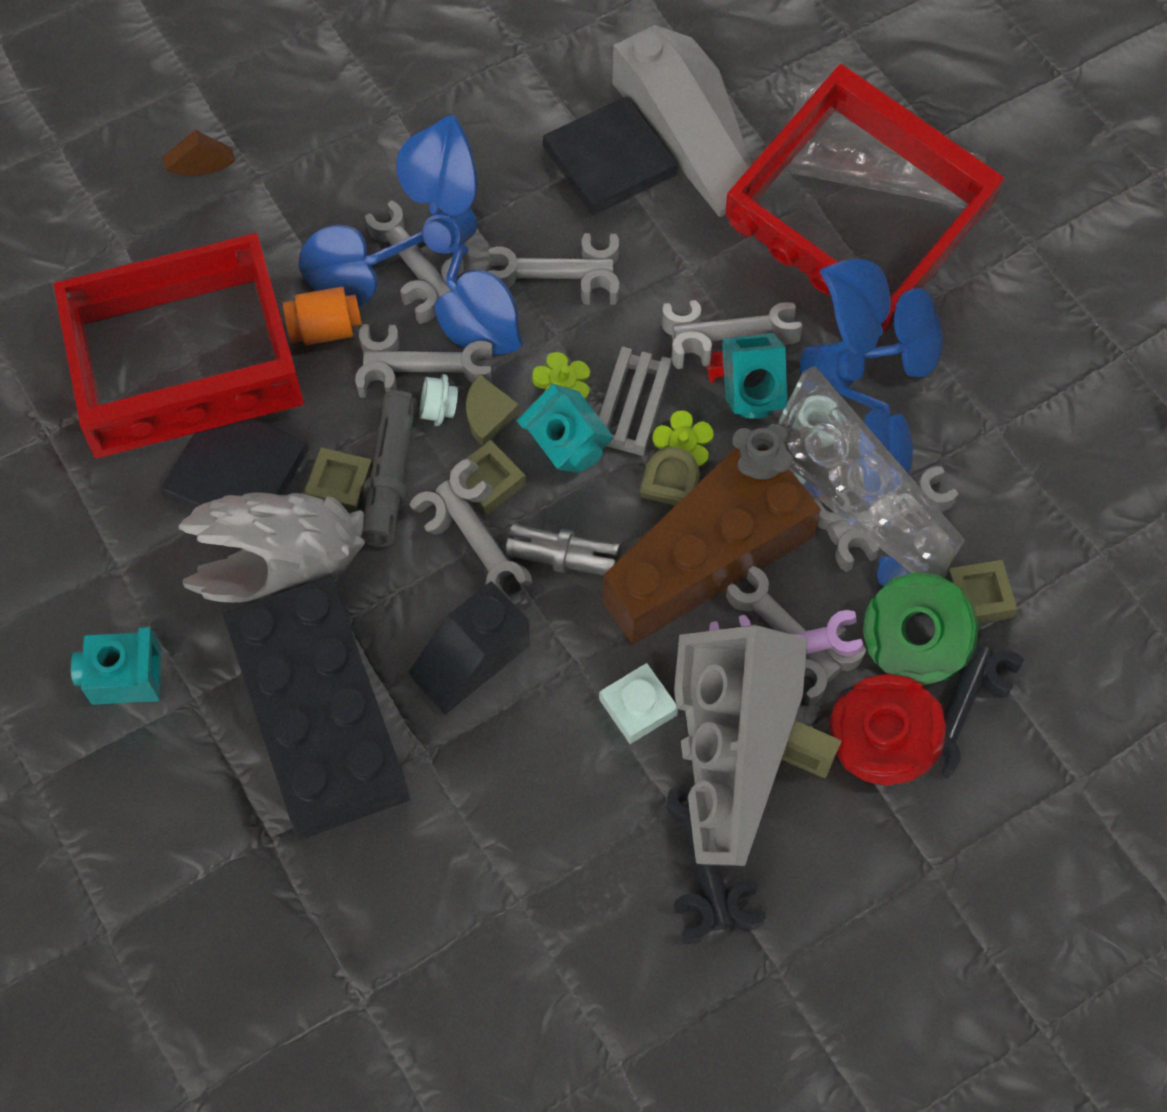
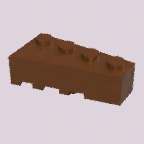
M761 447V448H758L757 450H759V451H767V448ZM735 448L603 575L602 602L632 645L725 591L732 583L735 585L747 578L748 569L752 566L762 569L813 539L821 508L790 468L787 471L779 472L776 476L769 479H756L746 476L738 470L737 465L740 459V452L738 448Z

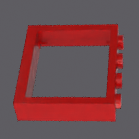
M840 63L728 191L725 216L728 217L729 223L737 232L746 237L753 235L768 246L770 254L778 262L788 267L794 265L808 276L810 283L815 289L826 296H831L829 288L820 274V270L837 263V261L756 202L835 110L968 204L890 297L889 314L885 321L881 323L883 331L886 333L894 323L895 308L900 296L909 289L923 288L996 201L1005 177Z
M257 233L53 283L80 427L95 459L305 405ZM255 281L276 360L105 404L100 403L85 328L86 323Z

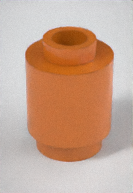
M344 286L294 295L295 300L283 302L284 316L291 343L304 341V345L309 346L354 337L352 327L362 325L356 294L346 296Z

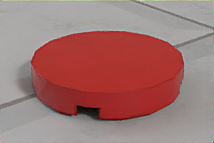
M883 674L866 677L854 684L855 689L849 691L845 697H843V694L833 707L829 722L831 736L842 740L836 756L847 771L861 780L885 786L910 782L928 772L941 756L946 738V725L942 706L934 695L932 697L928 691L923 689V685L910 677Z

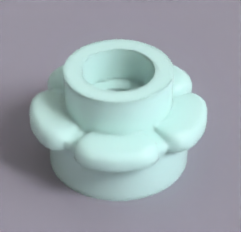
M442 374L440 379L426 377L423 383L419 416L420 419L433 420L435 426H439L443 422L444 417L453 418L456 410L458 388L449 386L446 374Z

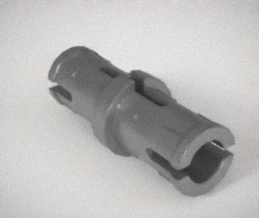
M513 523L509 532L510 535L514 536V539L508 538L506 546V556L508 558L515 557L553 565L554 571L566 573L569 568L604 575L621 556V544H610L575 537L573 530L562 528L560 533L521 526L517 523Z

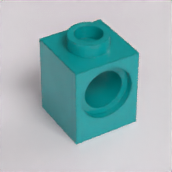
M774 333L722 338L725 400L734 414H740L744 418L759 419L770 416L772 410L787 409L786 349ZM756 369L766 370L765 378L758 386L752 388L743 386L746 376L751 371Z

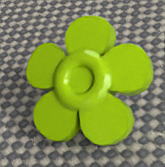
M554 352L547 356L545 366L534 368L532 382L536 387L545 389V391L552 384L577 390L586 400L590 390L584 382L589 378L590 369L582 361H574L569 366L566 355Z
M677 411L671 416V428L665 425L655 428L652 436L653 444L659 449L676 447L686 450L695 458L700 468L708 461L709 453L703 446L713 440V429L706 422H699L692 428L693 418L691 414L687 411Z

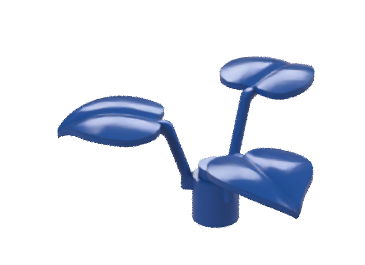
M450 114L432 126L411 136L402 145L397 156V176L405 193L415 202L430 203L429 211L433 215L425 221L423 230L377 253L367 255L365 239L357 229L347 225L327 226L313 234L303 245L299 255V270L305 282L314 291L344 286L346 296L356 294L358 307H361L370 301L377 289V276L371 267L372 264L379 263L421 242H425L431 250L438 253L447 254L452 252L453 258L446 277V284L451 291L440 296L435 304V313L442 330L447 337L464 349L472 342L487 341L492 343L493 355L514 352L523 345L518 328L515 301L506 284L493 273L483 270L467 271L457 280L462 258L468 253V247L464 243L474 236L477 229V220L470 207L476 198L478 179L473 153L466 134L454 114Z
M850 259L839 261L820 270V274L831 293L837 325L843 340L834 344L807 346L800 358V373L802 380L809 387H832L831 393L833 397L844 396L874 409L866 415L862 430L863 460L869 507L891 497L906 480L912 465V438L908 423L903 415H890V408L887 403L848 388V386L862 377L865 367L864 359L895 355L901 352L903 367L908 376L923 377L928 375L939 362L943 336L933 298L926 290L913 288L905 291L900 296L895 308L894 327L899 342L875 348L878 338L883 334L881 323L885 321L890 311L889 286L883 271L874 262L863 259Z

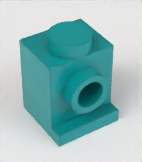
M552 384L516 420L523 429H527L557 469L573 473L585 471L595 465L603 455L602 449L614 439V436L579 391Z
M139 628L138 633L84 636L83 652H73L71 657L73 684L81 686V690L92 705L160 701L162 648L151 628ZM106 662H117L113 666L105 667Z

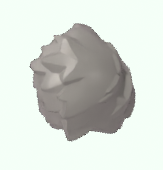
M249 493L243 496L227 495L221 499L204 503L196 507L190 516L183 519L179 529L186 533L197 535V541L200 543L239 547L242 549L235 554L227 556L228 559L199 565L197 567L198 573L183 579L184 587L202 594L204 599L239 603L264 599L331 575L334 582H336L337 578L344 573L355 555L365 544L361 538L364 513L362 511L348 513L343 505L333 497L327 496L323 500L300 493H291L289 495L271 493Z

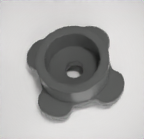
M771 424L767 428H759L753 431L747 428L737 430L733 435L732 442L740 452V459L737 465L738 470L742 474L756 479H769L776 476L779 472L787 471L792 465L793 456L786 451L784 443L787 439L786 429L778 424ZM763 447L767 448V451H759L757 449Z

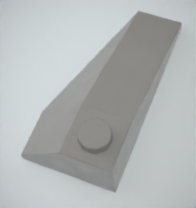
M656 25L613 45L612 84L622 97L627 96L676 161L679 168L719 217L725 215L728 191L748 170L752 162L719 69L692 37Z
M757 625L679 635L674 693L676 709L685 710L688 737L681 740L683 759L692 760L695 785L688 794L696 864L746 865L803 697L807 638Z

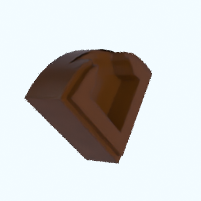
M196 129L162 157L166 171L187 176L213 173L235 162L231 147Z

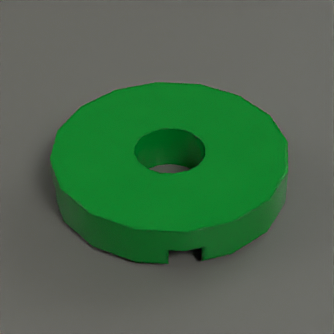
M919 572L895 577L885 584L884 588L877 593L876 597H873L868 605L863 626L867 651L875 663L888 674L910 677L922 685L946 681L963 669L976 649L979 631L974 605L961 587L942 576ZM920 612L928 614L935 624L933 638L924 645L914 644L907 637L906 633L908 620L914 614Z

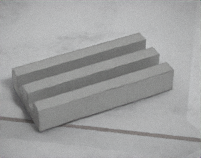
M621 347L599 418L608 430L628 368L636 371L616 434L613 435L614 439L606 447L642 456L645 455L671 371L672 359L662 357L661 361L652 360V354L641 352V356L632 355V349ZM647 373L656 375L636 440L628 439L627 435Z

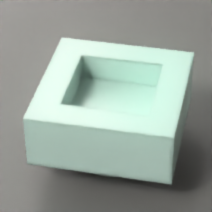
M647 663L599 691V700L630 744L678 714L676 703Z

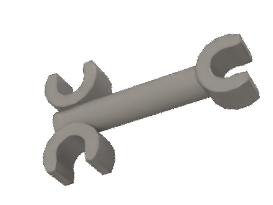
M390 201L387 203V208L391 221L387 223L377 222L370 213L365 215L368 234L373 239L379 242H389L391 245H394L410 236L404 230L401 207L397 203ZM414 245L398 254L419 280L410 281L401 288L400 293L404 305H408L417 299L426 301L415 308L416 320L421 324L427 323L435 317L437 299L444 293L451 291L446 284V277L452 258L446 260L440 274L420 248ZM463 259L461 261L458 275L464 272Z
M584 234L581 239L582 259L516 258L515 253L508 248L493 247L489 249V264L491 266H504L506 269L488 272L499 277L508 288L516 282L517 278L582 279L581 300L583 304H590L591 291L601 287L608 290L610 305H616L619 299V280L613 273V264L616 263L619 257V238L617 234H610L609 247L605 250H596L591 246V235Z
M696 300L690 301L689 315L686 316L674 314L670 303L664 304L662 308L661 324L663 330L672 335L671 359L672 364L677 369L683 368L684 354L686 353L698 354L701 357L703 366H709L712 353L711 342L722 341V338L774 333L783 344H794L800 341L802 331L801 322H794L796 306L794 303L789 302L774 305L769 315L701 322V306Z
M363 324L359 330V341L364 357L363 366L356 373L355 383L360 398H366L367 386L374 380L384 382L386 393L395 391L397 385L394 372L464 373L465 378L471 383L481 374L488 381L492 382L491 366H476L473 364L477 360L493 359L492 343L472 342L465 347L463 352L398 351L400 341L395 325H389L388 337L382 342H373L371 340L369 325Z
M470 459L461 460L452 469L450 480L440 484L435 490L436 493L429 491L421 492L413 497L409 505L419 513L425 511L431 505L436 506L435 517L424 526L427 532L434 535L447 530L454 519L489 572L486 584L492 581L508 597L503 589V581L506 576L514 574L520 584L528 587L532 584L531 575L523 566L506 560L467 502L477 503L484 501L491 495L494 489L491 484L485 481H481L474 488L468 489L466 481L470 474L474 473L479 467Z
M932 467L927 469L922 474L917 487L852 515L850 514L853 508V499L844 488L837 490L834 499L840 509L838 512L833 513L825 510L818 498L814 501L821 508L817 526L827 530L831 541L835 545L838 544L835 552L838 566L845 572L852 569L854 559L848 550L851 547L863 549L870 561L876 559L879 552V544L875 536L869 532L870 530L923 507L934 512H944L950 509L958 496L956 489L940 494L934 492L930 487L941 481L945 472L943 468Z
M755 566L748 569L747 580L756 588V592L746 594L741 592L733 583L728 586L726 597L735 609L748 612L754 610L773 630L792 635L806 632L767 593L769 581L761 569ZM844 626L837 633L840 639L843 638L846 631ZM863 646L862 652L850 657L841 656L834 652L833 649L806 654L804 676L813 681L814 687L810 688L806 693L803 702L807 706L816 704L822 698L827 683L833 680L840 671L856 669L861 664L867 649Z

